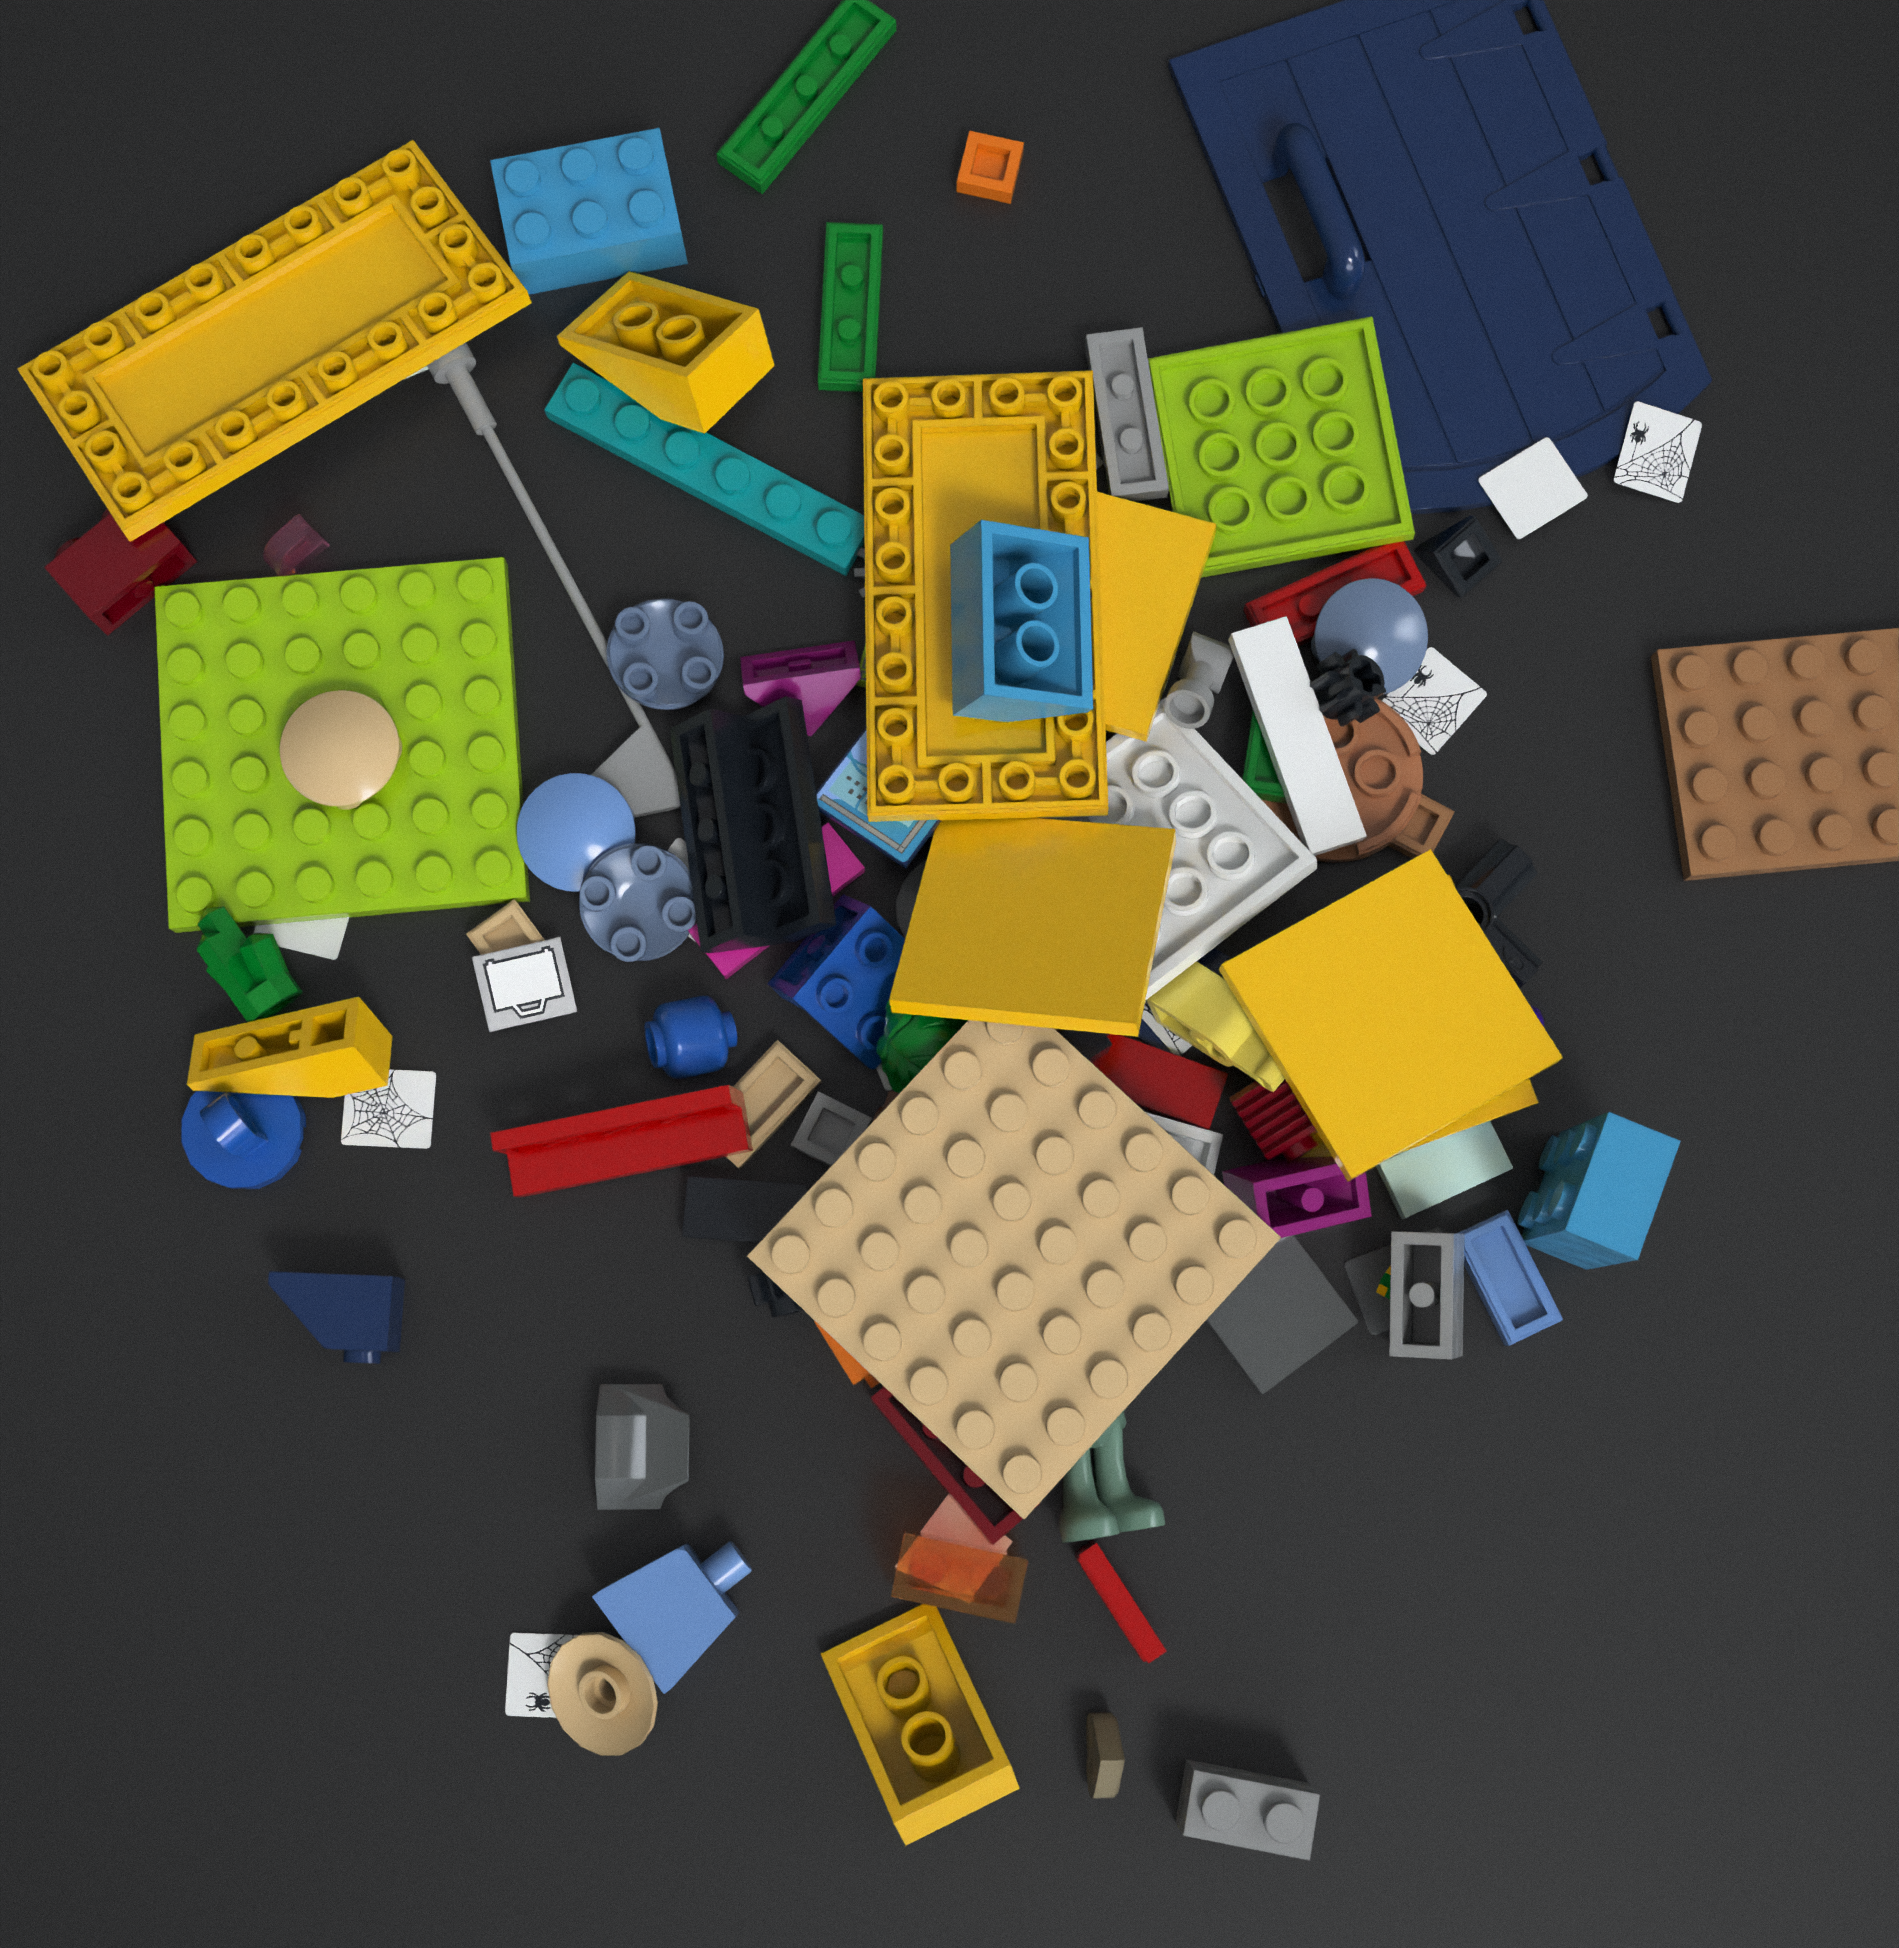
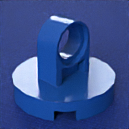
M196 1091L190 1097L181 1119V1143L190 1164L207 1180L231 1189H260L281 1179L297 1163L302 1152L299 1148L303 1141V1127L306 1128V1115L298 1096Z

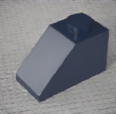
M269 1271L268 1285L324 1349L344 1350L343 1362L381 1364V1352H400L405 1279L394 1276Z

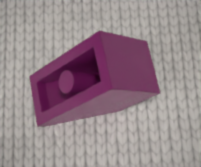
M1332 1156L1298 1158L1289 1164L1285 1158L1222 1171L1224 1185L1281 1238L1372 1217L1366 1172L1347 1182Z

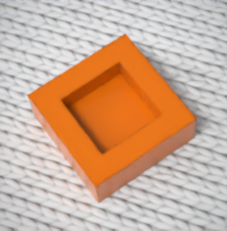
M969 130L957 178L956 192L1011 204L1023 157L1024 142Z

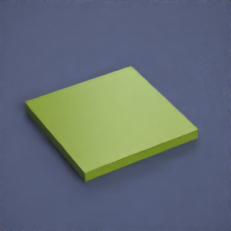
M1373 317L1148 358L1172 512L1216 524V534L1201 578L1413 540L1415 531Z

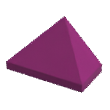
M855 640L740 657L744 694L763 707L785 696L802 700L807 735L810 737L861 679Z

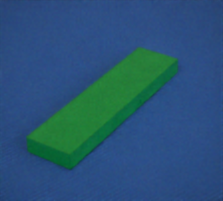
M842 0L716 153L718 164L763 194L896 32V19L869 0Z

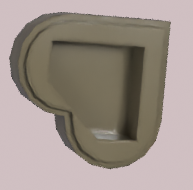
M1112 1712L1089 1713L1086 1724V1746L1088 1753L1086 1772L1089 1795L1091 1799L1114 1798L1119 1791L1125 1762L1117 1718Z

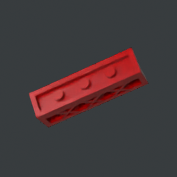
M730 1085L490 1133L493 1151L507 1155L513 1196L520 1198L753 1151L743 1092Z

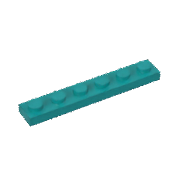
M572 363L545 408V413L549 420L844 576H847L857 559L860 547L863 548L865 545L864 515L708 433L704 434L661 420L609 381L575 363Z

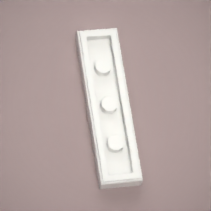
M1287 616L1231 633L1228 641L1277 777L1282 786L1300 841L1314 856L1363 841L1367 837L1323 714L1319 710L1320 706L1315 692L1310 687L1311 681Z

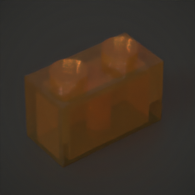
M904 1529L891 1597L1015 1624L1028 1559L1022 1554Z

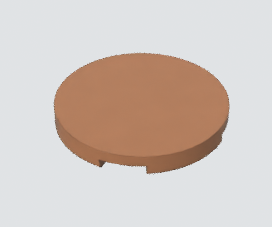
M1377 698L1375 701L1380 711L1362 723L1353 720L1342 727L1339 725L1338 720H1332L1323 715L1367 837L1363 841L1315 856L1317 861L1332 863L1349 862L1379 852L1404 831L1419 805L1423 788V766L1418 741L1406 721L1389 705ZM1262 800L1300 840L1288 804Z

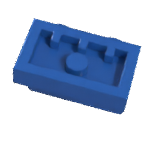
M843 894L834 904L837 925L806 937L767 985L783 999L806 1011L866 1067L876 1069L881 1063V1059L876 1053L879 1037L884 1035L886 1026L885 1016L887 1013L885 1008L890 998L905 938L870 905Z

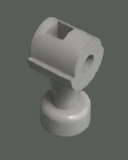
M1193 631L1177 671V677L1181 680L1172 685L1164 701L1165 714L1174 724L1183 728L1193 729L1203 726L1208 721L1214 706L1212 691L1219 694L1234 657L1230 645Z

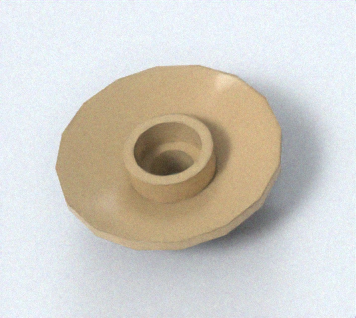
M604 1632L582 1633L561 1645L551 1661L547 1686L551 1708L562 1729L580 1747L601 1756L623 1755L641 1745L654 1727L658 1706L654 1679L642 1657L624 1640Z

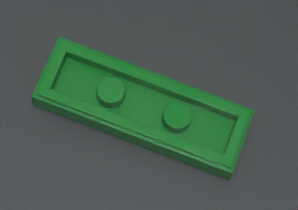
M826 223L818 369L819 390L863 392V379L876 378L883 225Z

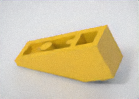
M360 997L194 1035L187 1085L193 1091L334 1098L388 1086L393 1036Z

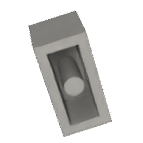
M1391 1231L1389 1356L1455 1359L1463 1356L1464 1233Z
M1186 1759L1175 1823L1183 1836L1310 1860L1320 1794L1306 1782Z

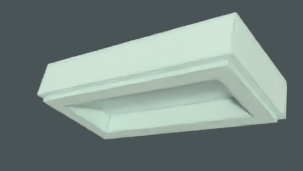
M1488 1121L1400 1153L1380 1163L1376 1168L1401 1219H1405L1513 1169V1166L1491 1122Z

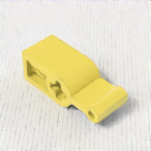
M1196 961L1147 999L1157 1023L1215 1061L1228 1067H1237L1272 1092L1285 1079L1225 979Z

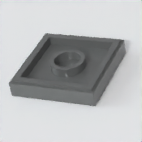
M1294 1235L1281 1238L1205 1321L1259 1395L1265 1394L1359 1323Z

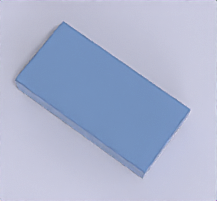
M1508 1210L1502 1211L1458 1232L1464 1233V1266L1504 1346H1510L1563 1320Z

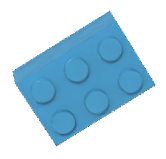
M660 128L490 160L511 268L529 295L622 277L628 271L638 274L688 264Z
M1611 1112L1604 1113L1561 1131L1558 1137L1552 1135L1547 1141L1539 1161V1169L1544 1170L1545 1174L1538 1193L1531 1191L1528 1194L1518 1218V1225L1525 1227L1521 1236L1525 1245L1585 1270L1638 1260L1681 1141Z

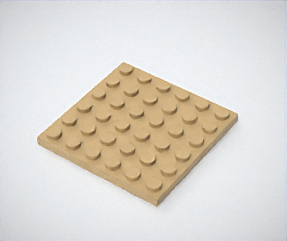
M968 1020L747 1257L1015 1512L1025 1519L1281 1237L1054 1028Z

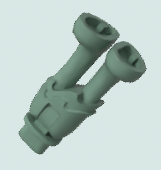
M1124 1411L1090 1447L1093 1448L1095 1484L1090 1448L1062 1478L1063 1507L1059 1518L1062 1543L1101 1538L1121 1532L1166 1525L1164 1511L1160 1503L1136 1496L1130 1489L1126 1477L1123 1452V1429L1127 1424Z

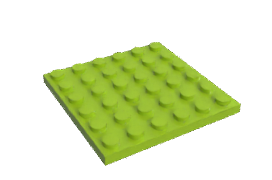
M504 557L155 587L168 924L170 930L175 933L201 931L197 924L204 910L223 906L238 927L507 904L514 899L517 903L530 902L528 866L521 856L517 842V822L524 803L508 564ZM345 690L358 692L378 702L393 719L403 745L395 771L386 785L375 795L363 801L358 807L350 810L322 805L303 796L287 779L280 760V740L284 727L291 715L307 700L330 691Z

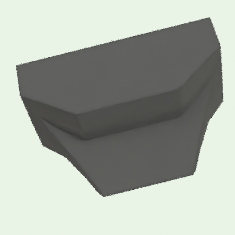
M600 1384L596 1414L595 1452L597 1510L662 1509L665 1496L689 1481L690 1413L678 1407L667 1397L664 1384Z

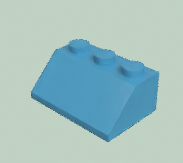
M980 520L950 544L953 716L1014 722L1088 713L1093 710L1089 537Z

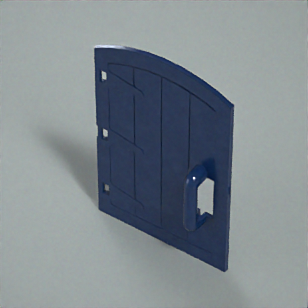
M1344 0L1169 60L1168 69L1278 333L1373 317L1411 514L1457 512L1494 505L1480 485L1479 478L1546 437L1550 438L1576 478L1591 473L1620 457L1635 402H1642L1679 415L1712 382L1711 375L1623 178L1619 177L1606 148V139L1544 0ZM1528 6L1538 31L1524 35L1514 12ZM1594 155L1605 181L1590 186L1580 161ZM1289 166L1327 254L1322 277L1305 283L1262 184L1285 176ZM1363 250H1364V252H1365V255H1366L1368 261H1365V259H1364ZM1659 307L1662 308L1673 335L1658 339L1647 313L1655 311Z

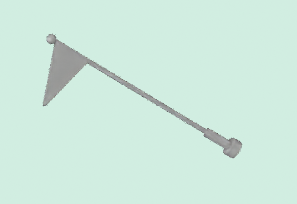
M464 343L430 363L427 367L435 382L450 384L477 435H484L608 667L607 641L493 430L497 423L470 374L476 365V359L467 343ZM619 688L640 728L591 775L608 782L616 788L633 810L634 818L681 808L676 770L641 704L629 698Z

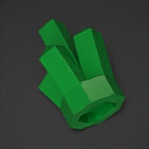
M224 906L204 910L197 924L204 934L196 950L207 964L206 972L226 991L247 1022L274 1016L293 1003L303 993L290 975L273 934L255 933L246 938Z

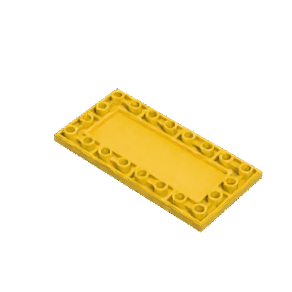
M414 140L303 204L292 208L289 212L251 234L242 237L239 241L208 259L192 266L163 285L142 295L137 300L99 322L90 325L85 330L54 348L43 352L35 359L17 368V370L122 532L131 542L532 302L526 288Z
M1093 370L863 379L868 821L971 820L1108 815ZM980 520L1089 537L1093 710L1088 713L1014 722L953 716L950 544Z

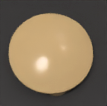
M338 690L312 697L298 707L291 715L284 727L280 740V760L287 779L303 796L322 805L350 810L358 807L363 801L375 795L386 785L395 771L403 745L393 719L378 702L358 692Z

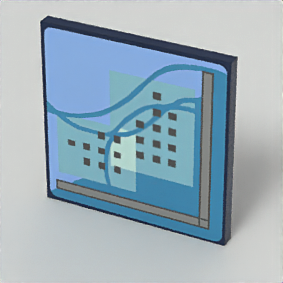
M867 726L816 792L819 812L905 869L942 821H868Z

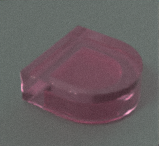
M299 514L295 515L271 537L265 546L263 559L278 576L294 575L330 546V544Z

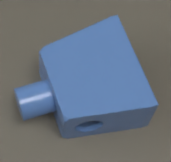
M732 1541L726 1543L703 1562L694 1549L686 1543L608 1585L592 1597L623 1640L642 1657L654 1682L665 1694L740 1613L726 1594V1591L753 1570Z

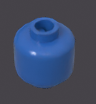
M698 996L660 1004L655 1009L652 1021L645 1022L644 1026L647 1051L653 1067H662L666 1074L673 1079H682L723 1069L727 1062L729 1047L737 1045V1030L731 1012H721L719 1006L709 996Z

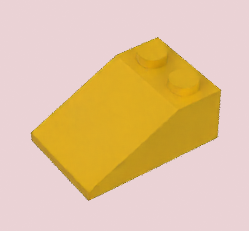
M628 271L557 335L561 347L661 420L704 434L775 366L758 308Z
M933 1599L821 1653V1657L886 1807L905 1846L1020 1789L1011 1764Z

